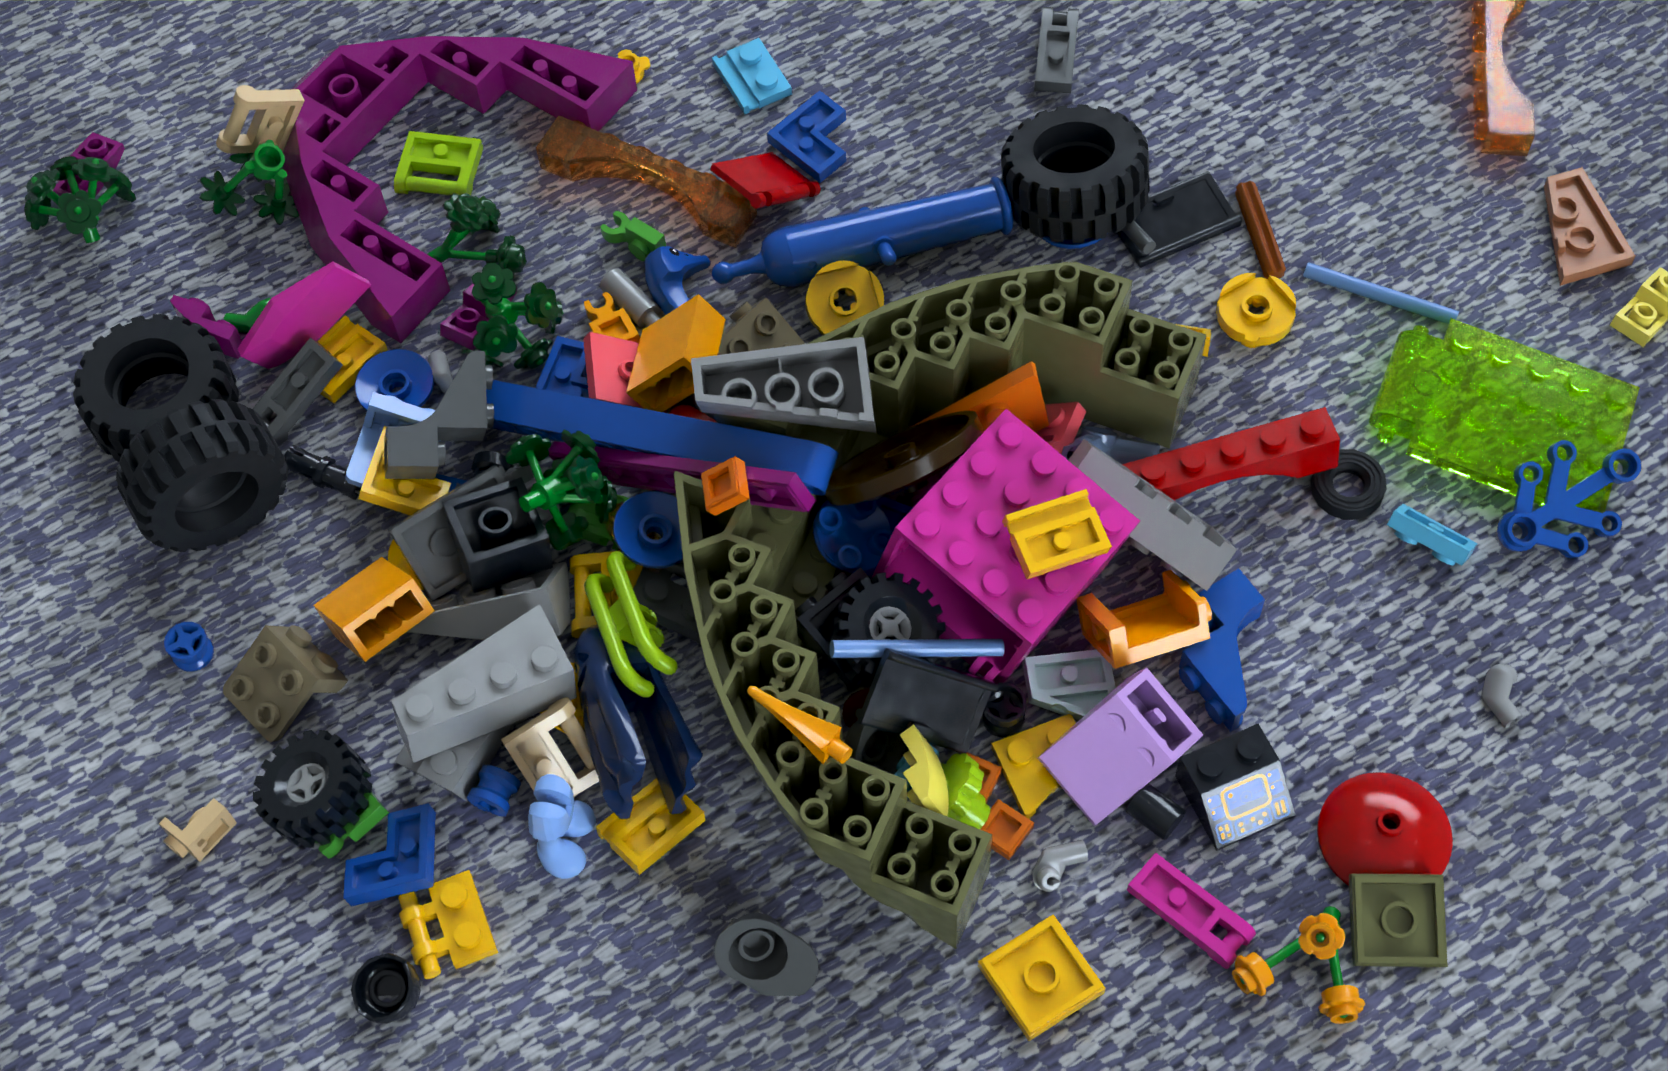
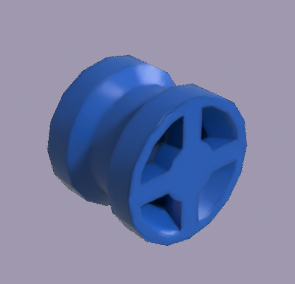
M181 622L176 624L165 636V650L172 658L174 664L181 670L186 672L200 670L209 664L213 657V644L207 637L204 629L197 623Z
M483 765L478 773L480 781L477 787L471 788L467 799L478 809L504 817L510 809L508 801L511 795L518 792L521 782L516 776L501 768Z

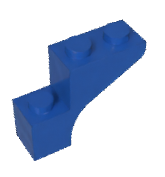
M1239 568L1212 584L1207 591L1204 589L1198 593L1200 597L1203 596L1207 599L1211 608L1212 620L1208 622L1210 639L1192 644L1184 649L1179 664V676L1183 684L1190 691L1197 690L1206 701L1205 709L1210 718L1216 724L1223 722L1230 732L1240 727L1243 721V714L1247 708L1237 636L1248 624L1260 617L1265 601L1263 596Z

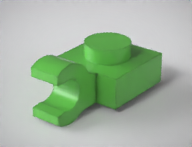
M620 211L613 213L614 222L619 226L618 228L612 229L605 224L601 226L602 236L607 242H627L630 252L641 261H645V258L652 251L666 246L664 234L636 217L629 220Z

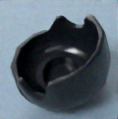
M384 953L368 959L355 972L351 987L356 1011L369 1021L388 1024L404 1019L416 1007L421 993L420 977L415 968L408 960L391 953ZM399 995L392 1002H383L378 998V996Z

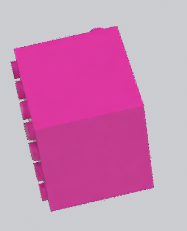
M1006 408L895 527L872 577L878 573L885 572L886 578H889L894 573L904 574L902 582L907 583L912 578L921 582L917 587L920 593L929 589L934 596L928 602L932 607L940 604L943 611L937 617V621L945 622L946 631L939 636V639H1003L1005 646L1003 656L961 658L971 665L968 671L972 675H976L979 672L985 679L991 680L996 684L1005 683L1022 664L1025 657L1029 656L1077 601L1076 599L1101 574L1139 524L1140 520ZM1087 489L1089 502L1097 511L1112 545L1108 553L1026 579L1010 542L1011 536L1007 527H1004L1002 523L1005 515Z

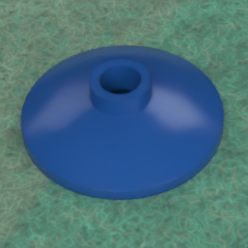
M404 349L388 350L375 355L362 366L356 377L355 393L360 405L366 411L373 392L395 396L403 402L422 407L433 391V372L427 360L416 352ZM395 387H403L398 392H391Z
M659 491L643 492L629 498L622 504L614 519L613 534L618 548L629 560L640 566L654 569L671 567L683 560L677 498L674 495ZM656 532L661 536V539H650L647 537V534Z

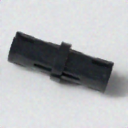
M296 445L290 446V451H286L284 457L288 470L313 480V485L324 488L326 486L354 500L359 496L355 490L360 491L361 487L349 484L346 481L347 469L335 464V459L328 456L319 457Z

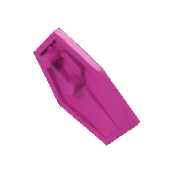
M332 261L269 300L237 348L240 356L267 369L277 367L296 356L309 338L315 341L321 338L371 286L369 280Z

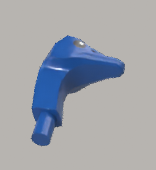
M664 246L652 251L645 258V282L653 300L665 315L690 300L683 289L682 282L710 266L711 261L706 255L695 256L678 251L670 246Z

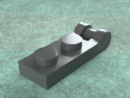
M1043 7L1035 75V91L1071 93L1079 9L1068 8V12L1054 11V7Z
M309 338L253 407V410L260 415L278 447L288 440V432L343 366L338 359L312 338ZM275 412L278 416L271 423V416Z

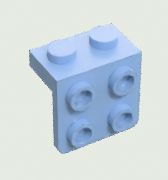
M373 392L361 433L346 471V481L349 484L362 487L384 426L413 425L428 418L435 410L403 402L395 396Z

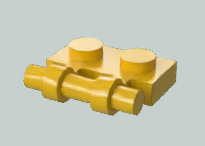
M470 870L435 882L433 887L428 888L432 902L420 905L415 892L399 895L398 899L402 909L399 917L403 928L409 930L414 947L411 949L414 964L420 965L425 979H432L441 974L437 958L450 954L455 969L499 953ZM438 918L444 937L431 940L426 922Z

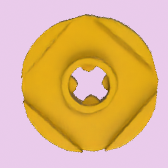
M836 261L822 267L810 281L805 296L807 315L813 326L822 335L884 306V293L878 278L870 270L868 271L852 261ZM845 290L847 296H854L855 302L850 304L849 311H843L842 307L835 306L834 300L838 299L839 291Z
M1244 273L1232 278L1223 286L1217 302L1216 314L1221 329L1230 338L1240 342L1245 347L1256 348L1258 346L1274 344L1290 332L1296 316V298L1290 287L1277 277L1269 275L1268 279L1255 277L1256 273ZM1252 304L1256 308L1263 306L1265 308L1263 314L1249 312L1248 305Z

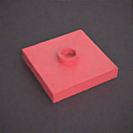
M589 332L583 339L589 398L643 408L626 393L639 343Z

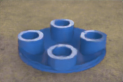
M826 500L818 509L813 524L814 540L821 555L836 569L844 570L850 574L860 567L865 573L875 570L893 533L886 513L877 504L876 500L841 506L831 505Z

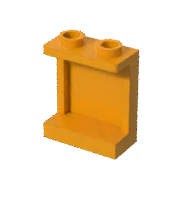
M1172 570L1162 572L1164 593L1110 611L1092 593L1080 596L1076 600L1082 635L1114 669L1210 639L1208 622L1212 620V612L1207 599L1203 596L1200 597L1186 580L1183 581Z

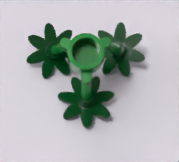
M270 139L260 144L254 153H236L229 157L232 162L243 165L240 171L228 182H224V178L219 171L214 173L213 181L206 177H201L200 183L208 191L203 192L199 198L206 202L214 201L212 209L215 215L220 214L223 208L231 216L237 215V209L234 204H243L245 198L234 193V190L246 176L253 174L257 182L275 180V187L269 183L265 184L267 195H255L253 197L256 203L264 206L259 211V217L265 218L274 213V219L278 225L283 223L285 214L294 218L299 217L298 210L293 207L295 205L292 195L289 196L288 183L284 184V180L287 177V172L282 169L285 156L282 150L277 145H274V142Z

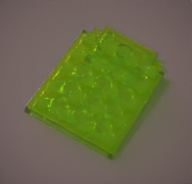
M1451 318L1444 339L1429 335L1428 328L1422 325H1416L1413 327V330H1406L1398 335L1369 418V423L1371 426L1379 428L1377 439L1381 442H1392L1394 435L1409 439L1406 455L1515 496L1518 490V484L1513 476L1515 468L1522 463L1534 461L1542 467L1543 479L1535 487L1533 502L1544 505L1552 466L1547 458L1549 446L1558 441L1567 440L1576 447L1577 456L1570 465L1566 490L1601 469L1603 460L1609 453L1623 449L1640 387ZM1559 446L1557 455L1561 460L1565 461L1567 452L1563 447ZM1614 461L1613 463L1615 472L1617 471V467L1619 464L1618 461ZM1525 468L1523 471L1524 478L1531 482L1534 477L1531 469ZM1613 482L1575 506L1600 513L1605 512Z

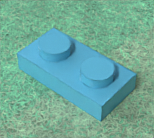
M1405 504L1400 505L1394 510L1387 523L1389 527L1396 530L1394 534L1398 538L1409 544L1417 545L1419 542L1433 550L1432 555L1435 558L1449 565H1455V563L1463 565L1470 558L1478 544Z

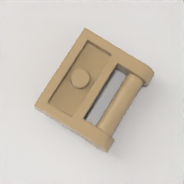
M248 85L237 87L233 97L235 105L226 128L219 133L216 141L217 147L222 152L229 154L254 153L260 144L270 139L283 152L305 101L300 90H255ZM249 110H256L247 134H240Z
M568 697L557 700L548 707L547 711L501 739L533 791L536 782L547 774H554L563 778L570 785L573 797L599 781L588 748L585 731L575 717L576 708ZM559 724L585 764L584 769L576 774L548 732Z

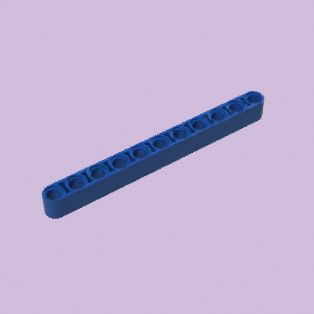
M493 380L491 390L486 389L487 403H493L494 425L492 429L526 436L538 434L542 439L548 438L550 441L564 442L561 439V432L564 429L571 434L578 430L589 435L595 442L596 447L720 463L736 456L745 461V466L796 472L809 492L814 495H825L839 455L835 449L810 440Z

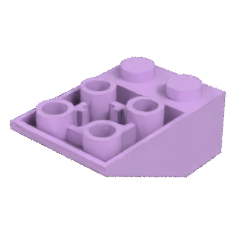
M1146 667L1128 676L1037 759L1093 826H1095L1172 765L1203 734Z

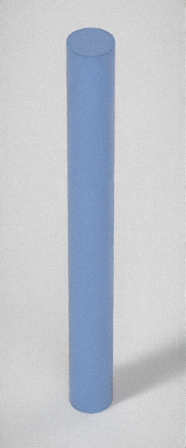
M1310 262L1307 263L1303 274L1305 278L1452 326L1455 325L1459 314L1458 310Z
M1003 639L831 640L830 642L831 658H882L885 648L914 657L1003 656L1005 650Z

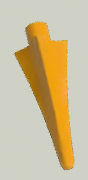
M756 686L748 687V695L782 722L822 764L827 761L829 756L841 764H844L850 758L853 749L840 739L842 727L790 706Z

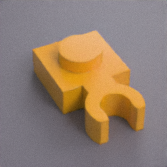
M608 292L603 293L605 305L601 308L592 307L589 300L584 301L587 317L592 321L588 323L591 332L639 343V333L624 307L616 311L613 298Z

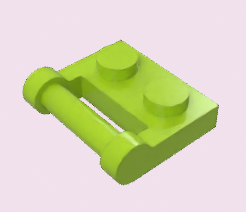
M409 131L394 177L395 193L408 194L409 191L442 195H451L453 193L459 195L467 193L471 195L474 178L483 152L481 139ZM413 171L456 175L458 179L457 181L416 177L412 176Z

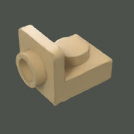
M214 798L205 807L198 809L191 816L188 825L183 830H180L166 817L159 823L168 835L163 842L181 858H184L189 853L199 862L237 824L226 807Z

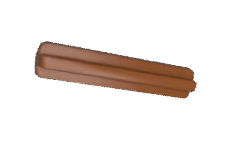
M1253 181L1241 182L1236 186L1235 195L1263 275L1266 279H1268L1269 275L1280 279L1284 277L1286 267L1258 188Z

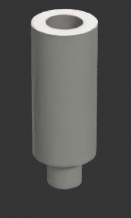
M612 269L604 275L600 282V289L604 293L608 292L620 309L624 307L629 318L639 328L648 327L660 319V308L621 269Z

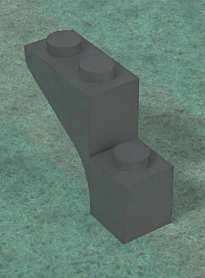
M472 351L467 355L432 415L413 425L387 426L384 437L385 479H435L438 467L445 466V441H483L487 428H493L494 405L493 403H487L486 389H492L493 369L492 365H485V351Z

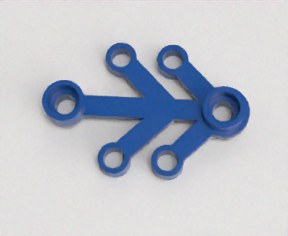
M1567 440L1553 443L1547 450V458L1552 466L1544 505L1532 512L1535 487L1543 479L1542 467L1534 461L1518 465L1513 474L1514 480L1518 484L1514 510L1506 513L1500 519L1497 527L1499 540L1507 549L1515 552L1529 550L1537 544L1557 549L1568 558L1583 556L1588 550V540L1583 534L1573 532L1565 535L1542 528V526L1553 519L1592 528L1594 533L1600 537L1616 535L1622 527L1621 518L1617 513L1613 511L1600 513L1575 505L1611 482L1623 484L1634 480L1641 471L1639 456L1630 449L1613 451L1604 458L1601 469L1566 490L1570 465L1576 459L1577 450L1574 444ZM1559 446L1563 447L1567 452L1565 461L1561 460L1557 455ZM1614 461H1618L1622 465V473L1620 475L1614 470ZM1525 468H1529L1533 472L1534 477L1531 482L1524 478L1523 471ZM1604 517L1611 521L1612 527L1610 531L1605 530L1602 526V519ZM1514 524L1519 525L1522 529L1520 539L1516 538L1512 533ZM1571 538L1575 539L1578 543L1579 549L1577 553L1569 549L1568 542Z

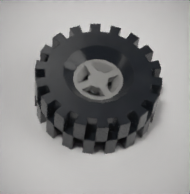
M885 572L878 573L870 580L868 577L861 580L836 605L833 611L836 615L829 623V630L834 631V635L829 639V642L831 640L939 639V636L946 631L945 622L937 621V617L943 611L940 604L932 607L928 602L934 596L929 589L923 593L917 590L921 582L912 578L905 583L902 582L904 574L894 573L889 578H886ZM917 657V658H921V659H924V660H927V661H930V662H933V663H934V661H935L938 657ZM882 658L835 659L839 665L846 661L851 667L846 673L851 678H855L858 674L863 676L861 684L870 687Z
M312 730L303 732L302 740L296 735L288 738L289 746L285 749L278 745L272 751L276 755L272 762L265 759L261 765L265 774L264 776H256L254 785L260 791L253 792V801L259 805L255 808L258 815L282 837L296 846L301 843L305 848H314L315 840L322 846L331 843L330 835L335 834L340 838L347 833L344 826L348 822L355 826L359 821L360 817L355 813L358 808L364 810L367 808L369 801L363 795L365 793H372V783L367 780L372 775L370 769L365 765L366 762L336 734L332 736L325 730H319L317 735Z

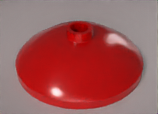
M1373 772L1350 778L1330 793L1319 814L1317 835L1322 855L1335 875L1348 886L1350 874L1442 875L1450 860L1453 846L1452 829L1443 807L1428 790L1403 776L1392 773ZM1390 819L1394 821L1397 829L1386 828L1383 820Z

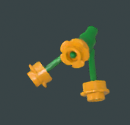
M1328 906L1324 908L1323 913L1317 916H1307L1299 926L1301 935L1267 959L1263 960L1255 952H1251L1245 957L1242 955L1236 957L1234 963L1236 969L1232 971V976L1237 986L1245 994L1253 992L1259 996H1264L1266 988L1274 983V977L1270 969L1299 949H1302L1306 954H1314L1318 959H1329L1333 987L1322 991V1004L1319 1006L1320 1013L1330 1017L1332 1023L1344 1024L1357 1020L1358 1013L1363 1011L1365 1001L1359 996L1358 988L1343 984L1338 949L1344 945L1345 932L1339 924L1341 912L1335 907Z

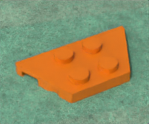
M1031 361L917 424L954 412L974 411L977 413L985 431L1007 408L1034 432L1049 426L1035 363Z

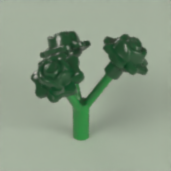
M467 193L461 195L451 194L450 200L445 201L442 206L447 211L446 218L451 221L450 226L452 229L443 244L427 253V255L441 263L449 258L486 261V264L496 263L501 267V270L510 269L513 272V278L514 273L523 272V267L527 262L525 248L516 244L515 237L511 235L505 236L504 242L499 246L498 250L488 249L486 253L457 251L453 249L468 234L473 235L476 231H480V229L490 230L494 233L500 232L497 221L501 213L496 208V205L491 200L486 199L485 196L478 198Z

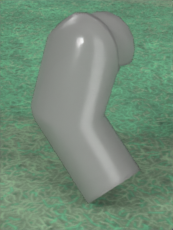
M434 351L428 356V363L433 372L434 382L445 394L453 381L447 355L442 351Z
M1496 664L1486 673L1482 699L1504 728H1507L1523 717L1509 699L1513 682H1517L1518 675L1515 668L1511 665Z
M1078 840L1045 848L1041 852L1032 871L1035 886L1046 892L1055 891L1061 884L1060 879L1066 866L1088 861L1085 842Z

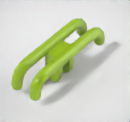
M615 551L609 555L606 562L610 577L600 573L589 575L584 583L585 592L616 675L632 692L641 697L648 698L654 693V685L640 676L632 667L622 640L636 646L650 665L666 675L674 674L678 669V664L673 658L659 649V647H662L661 645L664 643L665 638L662 630H659V627H655L657 625L656 622H658L655 612H652V609L649 610L648 607L640 604L637 600L627 571L635 569L637 564L629 560L621 551ZM615 588L619 599L609 608L604 593H609Z

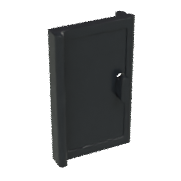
M1207 171L1148 196L1146 206L1140 211V214L1134 221L1156 243V247L1151 253L1144 254L1122 230L1117 233L1141 268L1241 226L1242 217L1240 215L1236 216L1212 175Z
M885 648L863 707L856 710L855 716L858 718L859 724L900 735L908 729V724L912 722L911 726L914 724L929 744L959 753H967L991 692L998 691V684L979 676Z

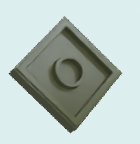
M1349 875L1353 966L1448 967L1443 875Z

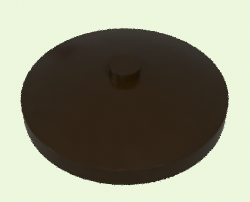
M959 411L936 417L905 429L865 449L832 472L825 493L828 502L835 506L857 504L877 500L901 491L909 494L925 487L928 484L927 479L961 457L984 433L977 413L974 411Z

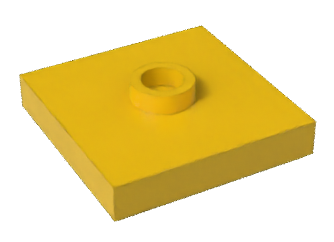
M1054 914L978 961V968L1028 1041H1031L1103 995L1106 990Z

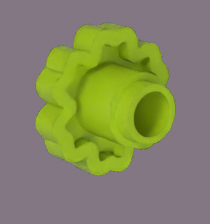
M966 753L953 754L946 764L941 763L948 788V817L981 829L990 815V806L985 803V797L979 793L982 788L984 772L979 769V763Z

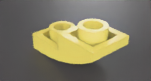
M1660 267L1641 285L1635 297L1615 315L1610 324L1611 327L1642 347L1668 321V272Z
M913 724L900 734L909 751L903 754L910 765V768L903 772L912 787L907 792V796L912 803L948 817L949 798L944 770L934 749Z

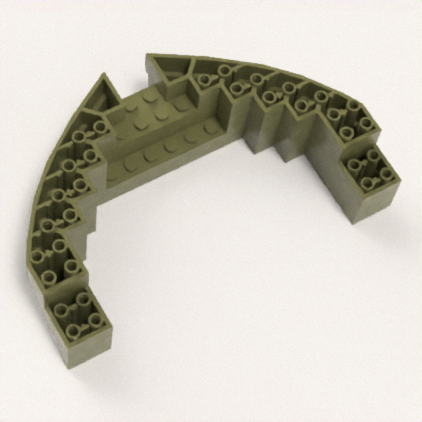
M1079 262L1034 265L956 280L890 302L807 343L864 337L876 433L714 414L716 422L805 439L827 445L839 453L834 471L844 462L865 449L917 424L1032 361L1036 365L1045 404L1079 402L1087 411L1084 419L1149 442L1158 443L1170 449L1197 385L1206 334L1129 309L1133 280ZM675 471V489L686 580L706 667L737 743L780 811L821 861L840 868L854 884L869 896L886 906L903 912L922 929L957 949L990 872L992 834L907 801V780L853 758H849L844 764H841L829 756L827 761L822 764L782 722L747 693L749 686H756L790 706L841 727L840 707L821 700L817 653L810 651L798 637L797 617L795 615V610L811 596L819 601L829 592L824 586L842 572L824 559L814 540V519L818 509L828 500L826 495L812 494L816 501L809 512L751 505L749 499L715 516L706 511L702 480ZM841 728V732H840V739H841V740H842V728Z

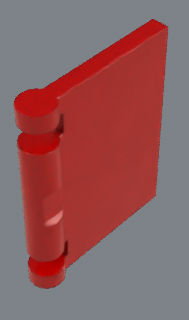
M773 152L712 163L710 168L713 173L747 198L755 209L805 199L808 196L814 197L819 195L821 191L818 182L808 180Z

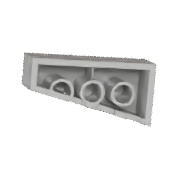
M864 337L691 358L695 401L701 412L876 433Z
M1086 439L1082 440L1068 461L1140 520L1127 541L1145 555H1148L1150 551L1162 559L1160 564L1167 570H1172L1179 578L1185 575L1207 591L1238 550L1211 525Z
M539 604L393 699L391 703L398 731L414 763L545 711L559 699L568 697L570 700L575 699L577 694L574 669Z

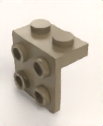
M765 297L753 305L746 301L729 316L733 322L725 330L723 329L718 355L802 345L805 342Z
M265 625L223 686L225 697L269 742L281 740L313 693H337L348 682V679L337 669L338 663L328 654L321 652L311 642V635L296 625H291L290 627Z

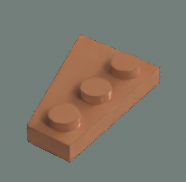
M1583 167L1547 177L1544 191L1560 286L1632 265L1635 254Z

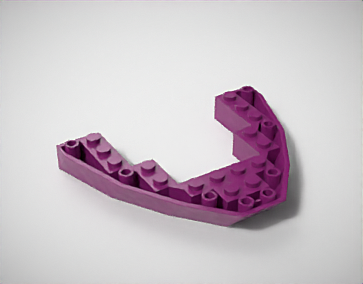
M424 36L337 47L324 56L291 88L299 89L305 101L283 151L285 156L283 169L287 172L286 180L310 246L325 266L334 261L369 280L371 286L355 302L356 306L373 327L402 343L451 291L441 262L377 225L389 213L380 186L346 165L427 83L432 84L483 114L506 91H509L593 138L637 91L633 61L523 37Z

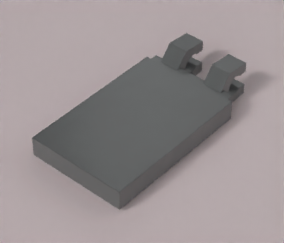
M516 464L506 472L503 466L497 467L494 465L388 529L430 600L434 601L468 580L460 563L442 502L522 477L525 484L534 478L530 465L522 467ZM536 508L541 521L551 515L549 509Z

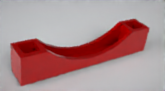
M1326 407L1122 465L1175 501L1198 489L1236 478L1258 475H1284L1301 478L1337 468L1340 437Z

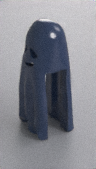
M598 625L591 626L579 636L573 651V661L577 674L584 731L600 782L602 795L609 808L618 818H630L634 804L631 797L632 788L642 779L646 765L644 753L628 712L633 711L640 726L648 755L669 813L681 814L687 809L683 796L696 786L691 769L701 760L703 753L689 731L660 672L645 660L636 646L622 640L632 667L640 676L654 685V693L648 698L641 697L632 692L616 675Z

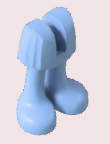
M547 774L542 776L535 785L534 796L538 802L530 804L528 814L529 833L533 838L538 839L536 849L544 869L551 875L561 879L572 878L584 869L586 855L583 849L575 842L561 837H580L588 834L596 824V817L593 809L587 803L581 800H574L572 789L563 778L554 774Z

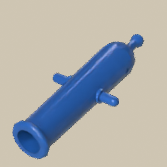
M993 176L990 183L871 209L862 207L857 212L781 227L767 235L762 241L761 252L754 257L731 264L728 262L715 264L712 269V277L719 284H727L735 277L748 274H765L776 285L796 287L810 283L822 267L836 261H852L864 268L880 263L891 266L896 262V259L997 231H1001L1004 235H1009L1013 228L1011 203L1003 181L999 177Z

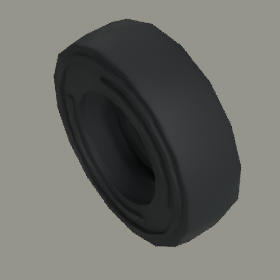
M1340 449L1338 467L1315 473L1311 478L1312 496L1318 506L1329 515L1343 520H1358L1371 515L1381 505L1387 489L1385 473L1380 464L1370 455L1355 449ZM1342 473L1354 474L1362 480L1364 491L1355 497L1341 495L1335 490L1333 479Z

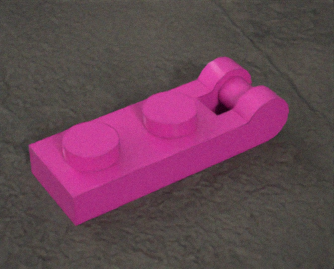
M1156 852L1128 884L1127 891L1207 952L1210 958L1225 969H1229L1237 957L1236 952L1241 945L1247 946L1256 935V931L1247 921ZM1217 924L1221 925L1228 932L1222 940L1211 933Z

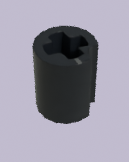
M1148 783L1132 799L1126 813L1165 841L1181 822L1186 810Z

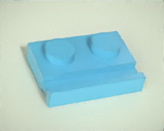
M760 38L728 50L727 55L718 58L717 55L712 57L713 66L744 114L792 95V87Z

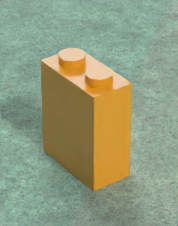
M698 294L643 329L626 393L644 409L658 412L667 410L693 394L694 384L691 358L718 355L726 319Z
M383 557L374 561L313 605L333 635L364 662L435 612L415 580Z

